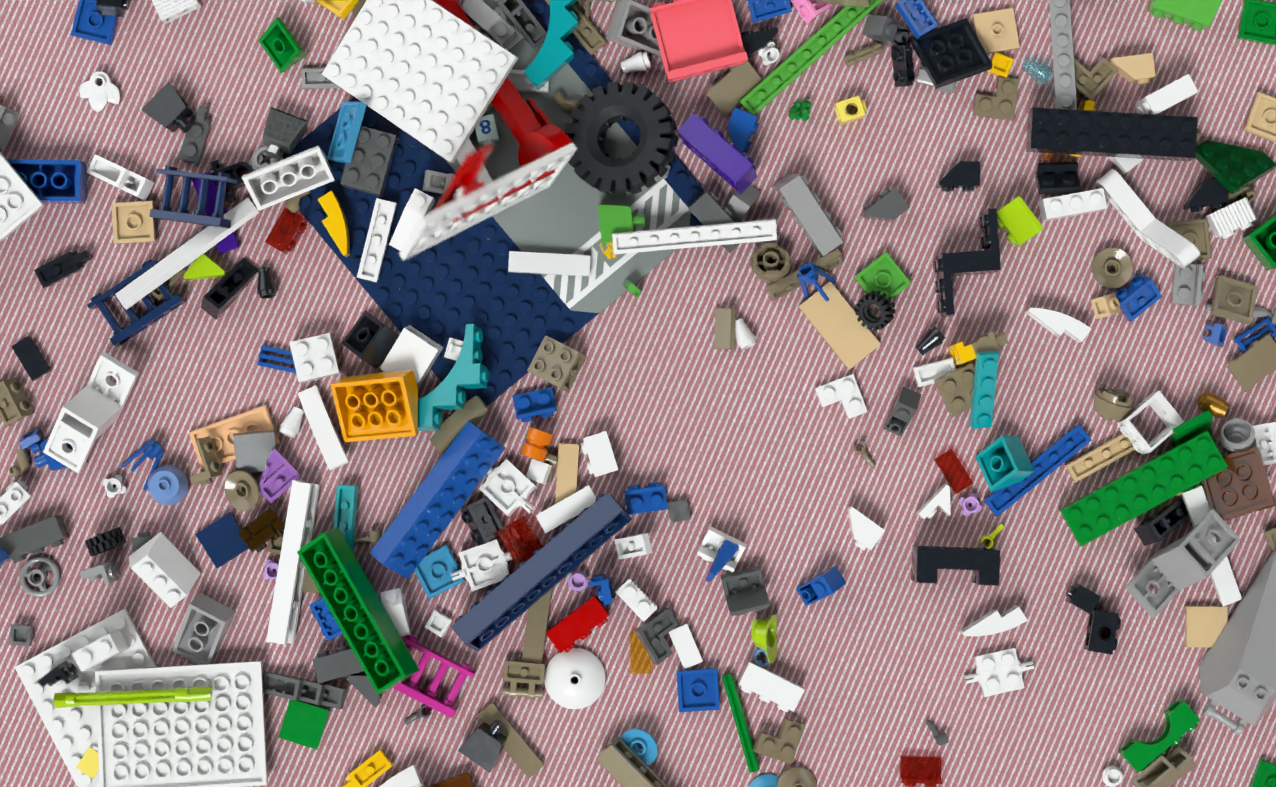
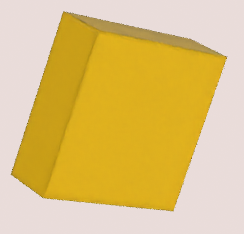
M995 52L991 60L993 64L992 69L987 72L1007 78L1014 59Z

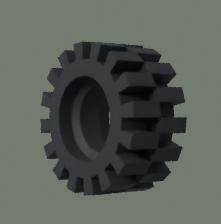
M871 291L858 301L859 304L856 305L855 309L858 310L855 314L860 315L857 320L858 322L863 321L861 324L863 327L868 325V330L872 328L873 331L881 330L894 318L893 314H895L896 309L892 308L895 307V304H890L891 297L885 298L886 293L880 295L881 291ZM870 304H875L880 308L882 312L881 317H875L871 314L869 310Z
M117 527L86 540L85 543L92 557L126 543L121 528Z

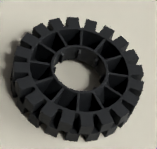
M617 81L607 83L608 88L604 89L600 85L592 89L593 96L589 97L585 94L579 100L582 104L580 109L574 107L569 116L573 121L572 123H566L564 133L568 135L577 150L568 162L582 180L600 192L608 195L613 193L615 196H626V192L633 195L642 192L641 187L643 186L647 188L657 183L654 178L657 175L663 177L668 169L665 165L667 162L672 163L675 156L672 148L677 147L678 136L674 134V130H677L675 120L670 116L672 113L668 107L642 85L637 86L634 82L624 81L623 85ZM621 120L623 122L626 120L634 121V125L637 128L639 127L641 137H639L640 143L635 152L633 151V154L624 159L609 158V154L603 148V142H605L604 135L608 128H611V125Z

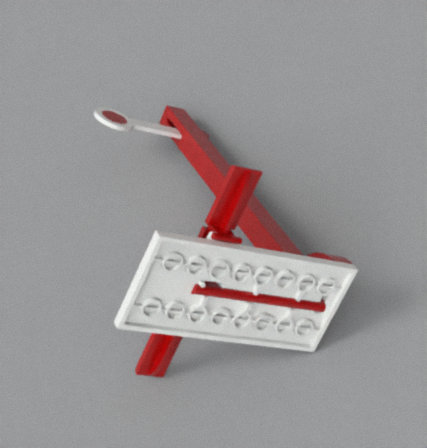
M432 0L473 27L456 0ZM508 76L491 103L520 144L518 149L520 169L485 185L481 179L477 180V176L481 172L493 146L489 144L468 154L433 211L421 217L419 222L414 225L415 229L408 235L409 238L399 253L403 261L549 188L576 152L577 148L571 139L560 128L551 123L545 112L539 109L532 98L527 99V104L525 103Z

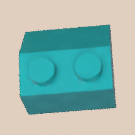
M1002 435L975 456L991 492L1019 483L1034 472L1019 436Z

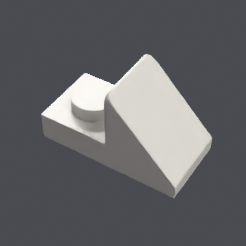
M944 484L916 512L921 519L926 517L930 519L937 512L935 509L937 506L947 516L951 515L950 487L947 484Z
M648 533L615 539L619 559L652 553Z

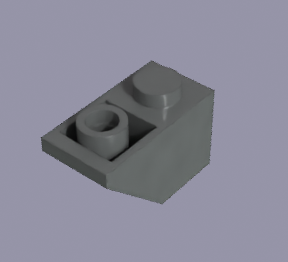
M869 14L862 34L876 42L891 47L906 45L911 31L887 16Z
M888 188L879 195L881 199L878 202L874 203L871 201L863 207L865 212L861 215L867 219L892 222L908 210L910 206L896 188L892 191Z
M902 387L894 401L883 429L902 437L917 411L921 394Z

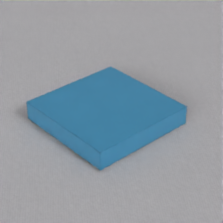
M447 544L427 554L414 570L429 599L465 581L464 577L452 580L450 573L458 571L460 568Z

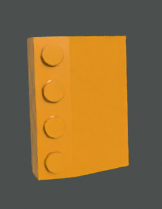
M414 370L341 377L330 384L344 442L418 435V388Z

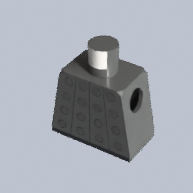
M271 107L263 132V144L268 146L266 154L274 159L278 157L280 151L291 154L307 132V120Z

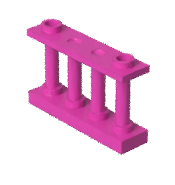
M410 634L407 637L402 636L401 638L409 652H411L412 648L423 652V655L417 665L419 671L413 674L407 682L403 681L393 688L453 718L457 710L453 702L467 675L472 678L476 672L472 670L473 667L465 662L459 664L418 643L419 639ZM430 657H433L442 663L428 690L426 689L424 692L417 688V683ZM450 666L460 672L447 698H444L442 701L436 698L437 694L435 693Z

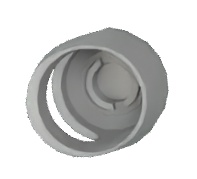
M1234 418L1227 421L1221 427L1219 440L1223 448L1236 453L1249 449L1256 434L1249 422L1244 419Z

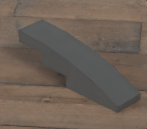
M264 671L263 674L264 693L294 701L300 700L315 705H325L336 709H343L346 688Z

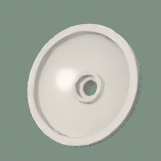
M573 648L567 653L565 650L557 653L548 663L544 677L545 687L549 696L557 704L568 709H582L593 704L602 694L606 679L601 661L592 652L582 648ZM573 676H576L579 680L576 684L571 682Z

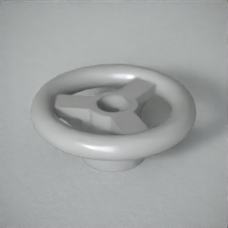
M34 557L26 561L22 566L19 580L22 588L29 595L45 597L53 593L58 587L60 572L52 560L46 557ZM35 563L47 564L41 570L28 571V568ZM52 569L54 580L47 589L45 584L46 574ZM37 574L41 575L40 581L36 579ZM26 577H28L31 585L39 586L40 591L31 589L26 582Z

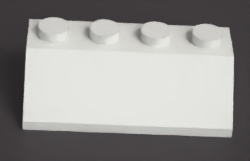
M318 145L242 176V179L258 211L332 182L334 181V176L325 153Z

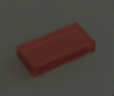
M952 449L933 459L955 494L973 484Z

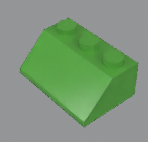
M1150 0L1147 11L1151 12V15L1154 17H1166L1175 24L1182 25L1184 23L1190 25V28L1193 30L1202 31V29L1205 30L1210 26L1222 0Z

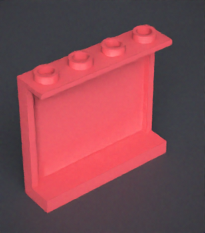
M673 0V3L665 4V2L654 4L653 8H650V15L668 83L748 62L732 0Z

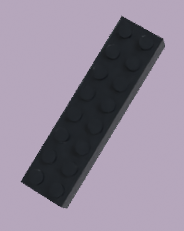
M1033 107L1028 111L1026 152L1189 162L1196 158L1198 117Z

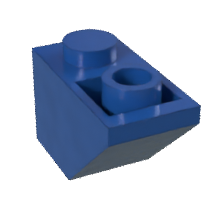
M734 108L726 130L731 142L739 148L738 152L742 155L743 152L748 153L752 143L748 139L750 134L755 135L759 123L756 122L757 116Z
M834 566L800 585L796 590L805 605L808 606L835 593L846 584V581L837 566Z

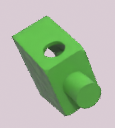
M598 205L602 245L613 243L612 233L632 232L633 228L645 227L644 214L632 216L630 206Z

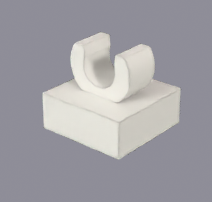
M449 338L444 357L457 361L464 341Z

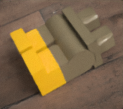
M990 332L974 339L967 346H964L963 342L948 346V349L956 366L976 359L977 352L1001 351L999 346L1009 342L1005 332L995 335L994 332Z

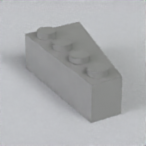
M790 172L771 187L775 192L779 191L782 194V203L790 211L793 210L794 220L801 228L804 227L805 230L803 232L817 253L825 256L843 243L840 238L842 233L836 226L833 227L830 223L831 216L825 209L822 210L819 206L820 200L814 192L811 194L808 189L810 185L804 176L800 177V175Z

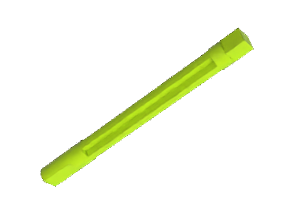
M212 687L54 693L53 703L55 708L91 705L212 701Z

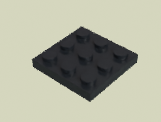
M967 18L931 30L918 39L915 36L911 37L910 43L935 89L992 69L993 64Z

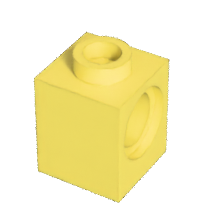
M859 96L835 103L834 105L840 125L862 119L867 111L864 100H860ZM849 105L854 106L857 110L856 114H848L846 107Z
M90 747L76 768L92 779L99 771L98 752Z

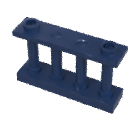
M165 166V170L156 169V173L166 175L162 206H159V210L150 209L149 217L160 220L231 228V220L224 219V215H222L227 183L237 184L238 180L230 178V174L221 172L214 176L177 171L178 168ZM174 176L183 177L179 209L176 212H171L170 202ZM200 179L197 209L194 211V214H189L187 207L191 180ZM209 181L218 182L215 209L210 217L206 216L205 212Z
M152 259L146 261L141 265L142 269L104 294L99 293L90 299L92 302L87 304L90 309L95 310L99 308L111 326L114 336L110 338V341L114 346L119 347L186 302L182 295L172 294L164 282L158 288L165 297V302L160 306L155 305L147 294L142 298L148 309V313L143 317L138 316L132 306L127 310L122 306L131 320V325L125 329L120 327L105 304L114 296L118 300L115 295L117 292L160 261H153Z

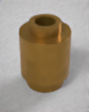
M1206 391L1204 394L1201 393L1196 401L1199 410L1203 412L1208 410L1214 417L1222 418L1229 407V403L1225 402V399L1209 391Z

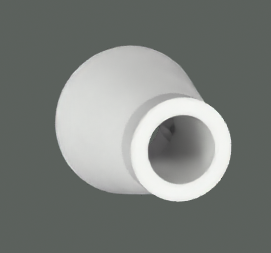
M640 51L621 62V67L625 74L648 71L652 64L648 52Z
M742 318L735 320L737 346H740L741 350L754 346L756 344L754 334Z
M293 407L281 423L279 432L288 437L295 438L296 434H299L304 411Z

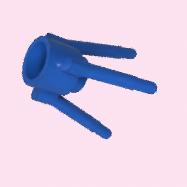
M807 263L801 266L797 278L800 281L805 299L809 298L805 285L807 283L813 284L825 301H829L826 293L817 282L818 273L832 283H836V280L818 268L815 263Z
M151 438L121 464V467L124 468L138 455L143 453L131 468V471H135L146 457L152 460L156 457L143 490H147L148 479L157 468L160 459L164 456V453L161 452L164 447Z

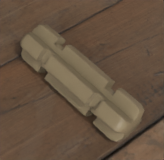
M877 42L872 47L868 46L854 52L853 55L852 53L844 57L845 64L849 67L854 65L855 62L859 63L873 57L874 54L875 56L883 52V47L880 42Z

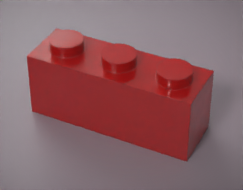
M593 595L546 631L545 634L560 653L564 650L567 653L576 646L575 641L579 638L584 640L591 635L592 632L590 630L596 625L600 628L608 622L607 617L609 613L598 598Z

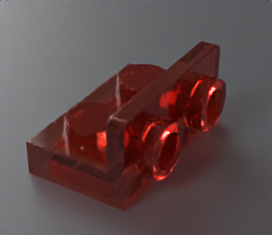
M285 207L265 243L287 255L288 252H292L297 245L295 240L298 235H302L305 232L307 220Z
M525 516L497 531L517 567L520 563L528 561L538 548H543Z
M900 755V782L904 783V786L916 787L917 783L925 784L926 787H937V784H943L941 778L942 757Z

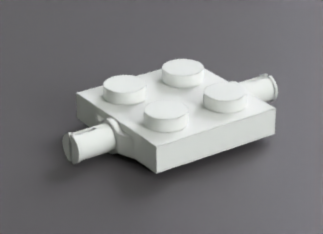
M508 459L495 469L491 467L487 473L488 477L485 483L479 489L509 517L521 506L528 514L532 513L531 510H534L535 507L527 499L537 486Z
M497 539L459 552L462 569L450 573L452 580L465 577L472 591L500 582L505 576L509 575L507 561L519 558L518 554L513 555L517 551L515 549L504 554L500 549Z
M1015 648L975 656L976 673L966 675L964 679H970L965 680L966 684L978 681L984 697L1023 689L1025 687L1022 671L1034 669V666H1028L1032 665L1033 661L1020 663Z

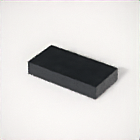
M27 336L11 346L32 381L52 371L31 336Z

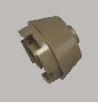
M769 242L762 244L760 248L754 251L750 259V265L759 280L765 283H775L789 272L791 259L787 250L785 251L779 247L777 243Z
M1100 384L1097 391H1094L1093 410L1106 420H1122L1133 408L1134 398H1128L1129 393L1116 387L1105 389L1106 385Z

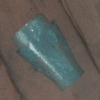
M1029 59L1026 60L1022 67V70L1039 85H1046L1054 72L1050 70L1049 66Z

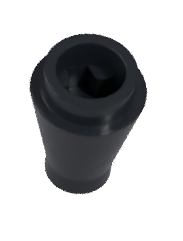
M259 268L257 293L262 299L275 297L277 288L270 268Z
M934 326L932 329H928L915 347L922 355H925L930 350L941 345L946 337Z

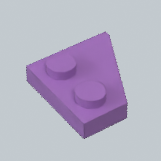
M275 447L270 453L258 483L259 492L270 503L284 493L292 485L293 480H298L302 477L299 471Z

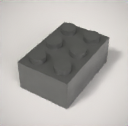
M361 126L351 163L345 164L340 184L346 188L383 197L399 138L390 133Z

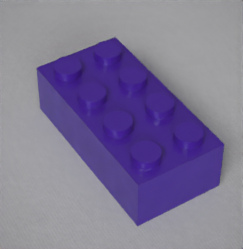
M693 113L677 130L682 143L742 194L758 177L755 171L756 167L753 165L754 161L746 154L742 156L738 152L739 148L733 142L727 143L723 138L724 135L718 129L712 130L709 126L710 123L703 116L700 115L698 117Z

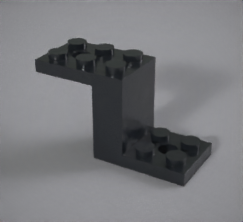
M996 208L987 209L979 217V228L983 230V237H980L981 249H984L983 251L942 253L933 261L934 273H937L938 281H935V292L939 293V301H936L937 313H940V318L955 315L952 276L991 274L1001 270Z

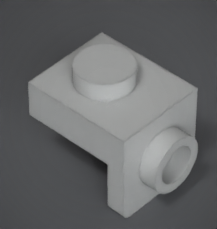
M426 170L422 191L443 195L452 179H454L455 174Z

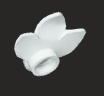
M103 71L93 73L90 80L84 82L80 87V97L89 98L90 105L96 112L101 111L107 104V101L113 104L120 103L118 87L111 83L109 75ZM98 78L102 79V85L97 84Z

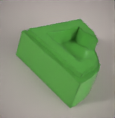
M628 279L623 283V286L635 297H639L642 293Z

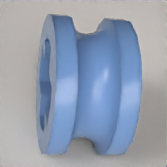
M758 648L753 654L755 663L762 667L768 666L770 664L768 659H765L766 662H761L760 659H757V655H760L759 653L762 651L766 655V650Z

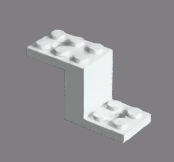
M103 352L99 356L87 386L62 407L43 452L79 473L86 463L95 440L120 417L139 372ZM110 376H113L117 383L112 382ZM66 442L71 444L73 450L67 447Z

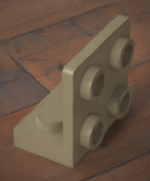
M545 336L527 371L569 393L587 356Z

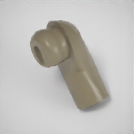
M561 91L553 96L564 112L571 113L574 107L580 109L582 106L579 102L580 99L567 100Z
M1249 186L1233 195L1228 191L1229 202L1237 197L1242 199L1247 197L1249 201L1254 200L1256 192Z
M310 191L287 199V208L291 212H297L300 209V198L309 194Z
M27 448L16 450L18 462L9 469V474L12 477L22 476L29 468L30 462Z

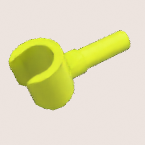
M1002 524L990 535H984L981 538V543L985 539L991 540L986 549L993 546V539L1004 528Z

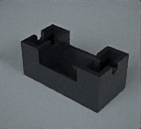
M912 546L911 580L916 583H937L938 569L972 570V583L999 586L1000 550L993 548Z

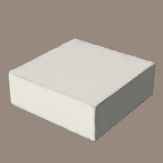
M532 458L526 477L546 485L552 465Z
M435 609L425 628L442 638L452 619Z

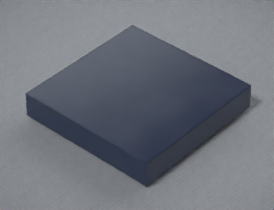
M231 512L195 534L217 569L248 550V547L237 534L241 527Z

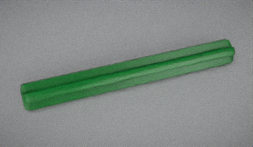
M728 673L723 675L722 679L750 773L760 770L756 754L753 751V743L733 674Z

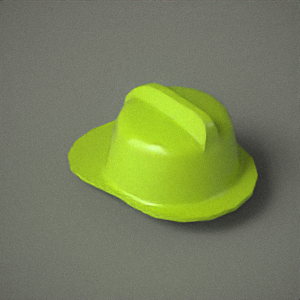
M775 614L770 619H754L751 631L754 644L766 650L769 663H774L777 656V616Z

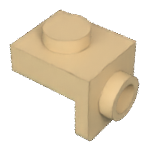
M1115 293L1091 300L1096 319L1121 312L1120 303Z

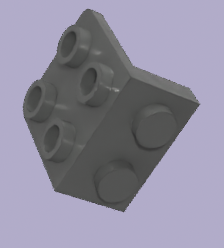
M760 566L720 575L730 615L740 616L755 610L761 611L770 606Z

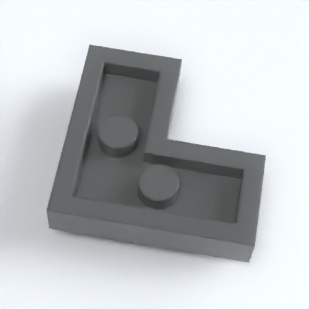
M664 608L634 630L654 665L660 664L673 654L663 637L678 626L669 608Z

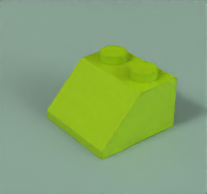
M1020 196L997 211L998 228L1004 229L1007 233V240L1011 245L1015 244L1016 247L1022 245L1044 229Z

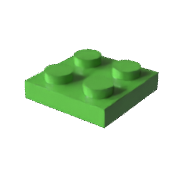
M887 252L854 277L866 294L871 291H881L880 295L886 293L885 298L887 299L889 297L893 299L911 284Z

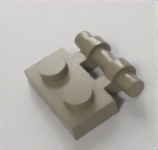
M505 660L503 681L511 682L510 687H502V695H510V698L522 696L533 700L534 698H543V690H536L535 684H544L545 663ZM517 682L529 683V689L517 688Z

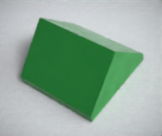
M280 17L274 20L258 40L280 73L285 72L307 56Z

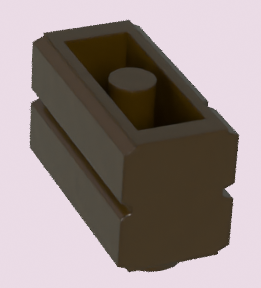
M269 508L238 531L237 534L252 553L254 551L260 553L268 546L266 542L272 538L275 541L284 534L282 530L285 529V525L274 511Z

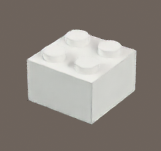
M330 333L289 342L299 383L340 374Z

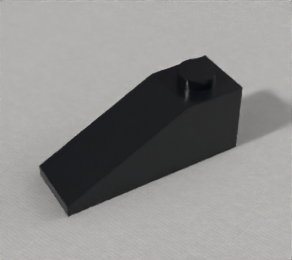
M243 257L203 297L201 308L217 320L257 275L258 269Z
M1183 497L1175 500L1134 528L1144 546L1162 540L1190 518Z

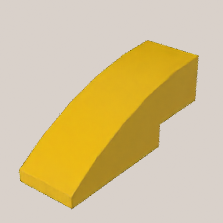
M330 191L318 199L328 215L327 218L322 220V223L343 256L348 257L350 255V240L346 218L335 193Z

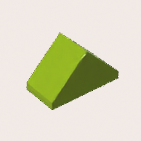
M202 254L186 271L184 279L189 281L224 277L228 272L209 256Z

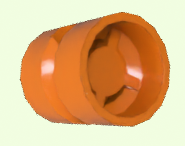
M529 427L526 434L528 441L523 443L520 454L545 462L548 454L546 446L551 445L554 435Z

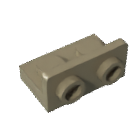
M17 377L0 382V417L5 427L11 426L20 419L35 413Z

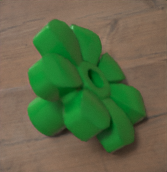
M804 99L801 102L797 100L793 103L795 107L790 108L788 116L791 120L802 119L807 121L810 118V111L808 109L812 107V104L808 99Z

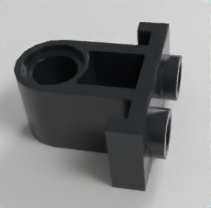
M215 160L210 162L212 166L210 169L211 175L217 176L218 172L230 174V178L238 180L237 184L227 183L224 200L228 203L235 201V196L229 192L246 186L240 177V171L247 168L249 173L254 172V169L246 162H238L223 169H220L223 166L221 161Z

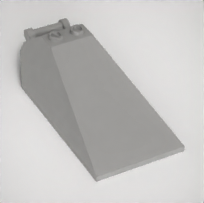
M1276 548L1229 618L1228 623L1216 642L1210 647L1199 664L1200 691L1210 698L1202 713L1223 723L1238 736L1243 732L1247 722L1256 726L1276 700ZM1217 703L1240 717L1238 721L1235 722L1215 709Z

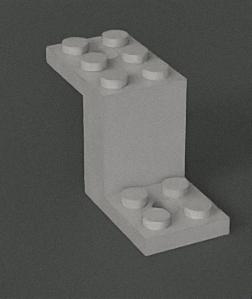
M1212 509L1204 515L1185 537L1159 549L1129 581L1125 588L1152 618L1156 617L1179 590L1206 579L1241 539L1217 512ZM1211 533L1215 535L1216 542L1211 539ZM1149 584L1155 588V594L1149 590Z

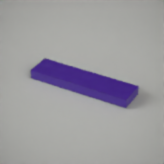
M192 179L196 193L199 196L201 180ZM209 181L205 206L206 216L210 217L214 213L217 195L215 181ZM224 205L222 215L227 213ZM232 232L216 244L221 255L240 248L235 232Z

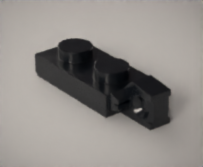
M87 250L79 254L77 251L68 252L34 271L42 287L46 289L81 271L85 267L83 263L91 260L93 257L90 251Z

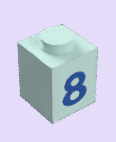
M494 114L482 116L475 127L478 142L484 146L489 144L492 146L496 145V141H500L495 116Z

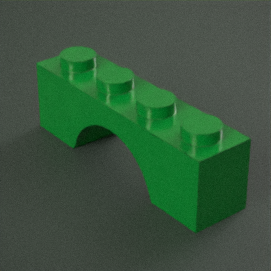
M1178 699L1164 711L1166 727L1158 739L1151 742H1141L1132 738L1118 750V753L1137 773L1142 772L1154 759L1161 755L1164 756L1168 747L1178 744L1182 740L1181 736L1186 732L1193 731L1198 726L1199 717L1185 701Z

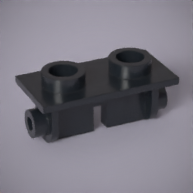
M910 44L891 46L895 87L913 85V81H915L913 67H907V63H913Z

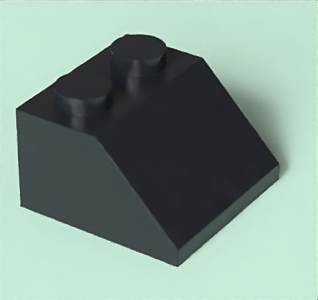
M365 310L342 344L360 359L378 369L399 335Z

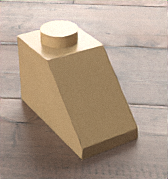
M1153 53L1116 57L1108 61L1118 70L1117 73L1130 83L1137 82L1138 85H1146L1156 77Z

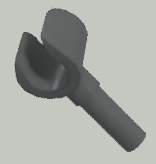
M427 705L421 706L419 712L404 720L405 724L407 725L421 717H429L431 712L427 715L421 713L422 709L426 708Z
M930 720L925 722L932 731L938 745H944L949 742L945 732L939 734Z

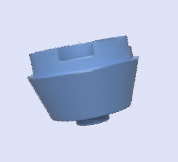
M160 466L151 473L148 479V492L151 498L161 505L170 506L177 504L187 493V477L176 466Z

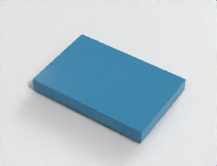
M342 102L327 156L328 161L351 163L367 104L362 102Z

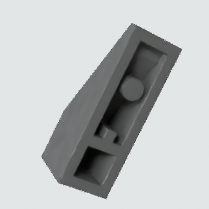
M493 0L533 49H536L545 41L547 32L522 0Z

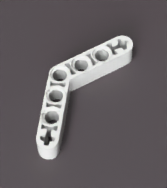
M1111 169L1096 181L1097 187L1104 189L1105 197L1143 242L1183 269L1200 256V252L1194 244L1152 215L1117 171Z

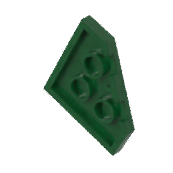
M1206 140L1196 146V159L1232 195L1270 173L1276 167V163L1260 150Z

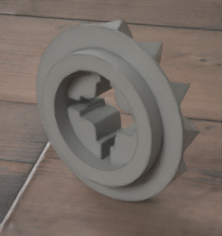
M268 146L259 148L252 156V168L256 171L284 159L281 151L278 157L274 159L266 154ZM264 157L268 158L271 161L270 164H267L265 162Z

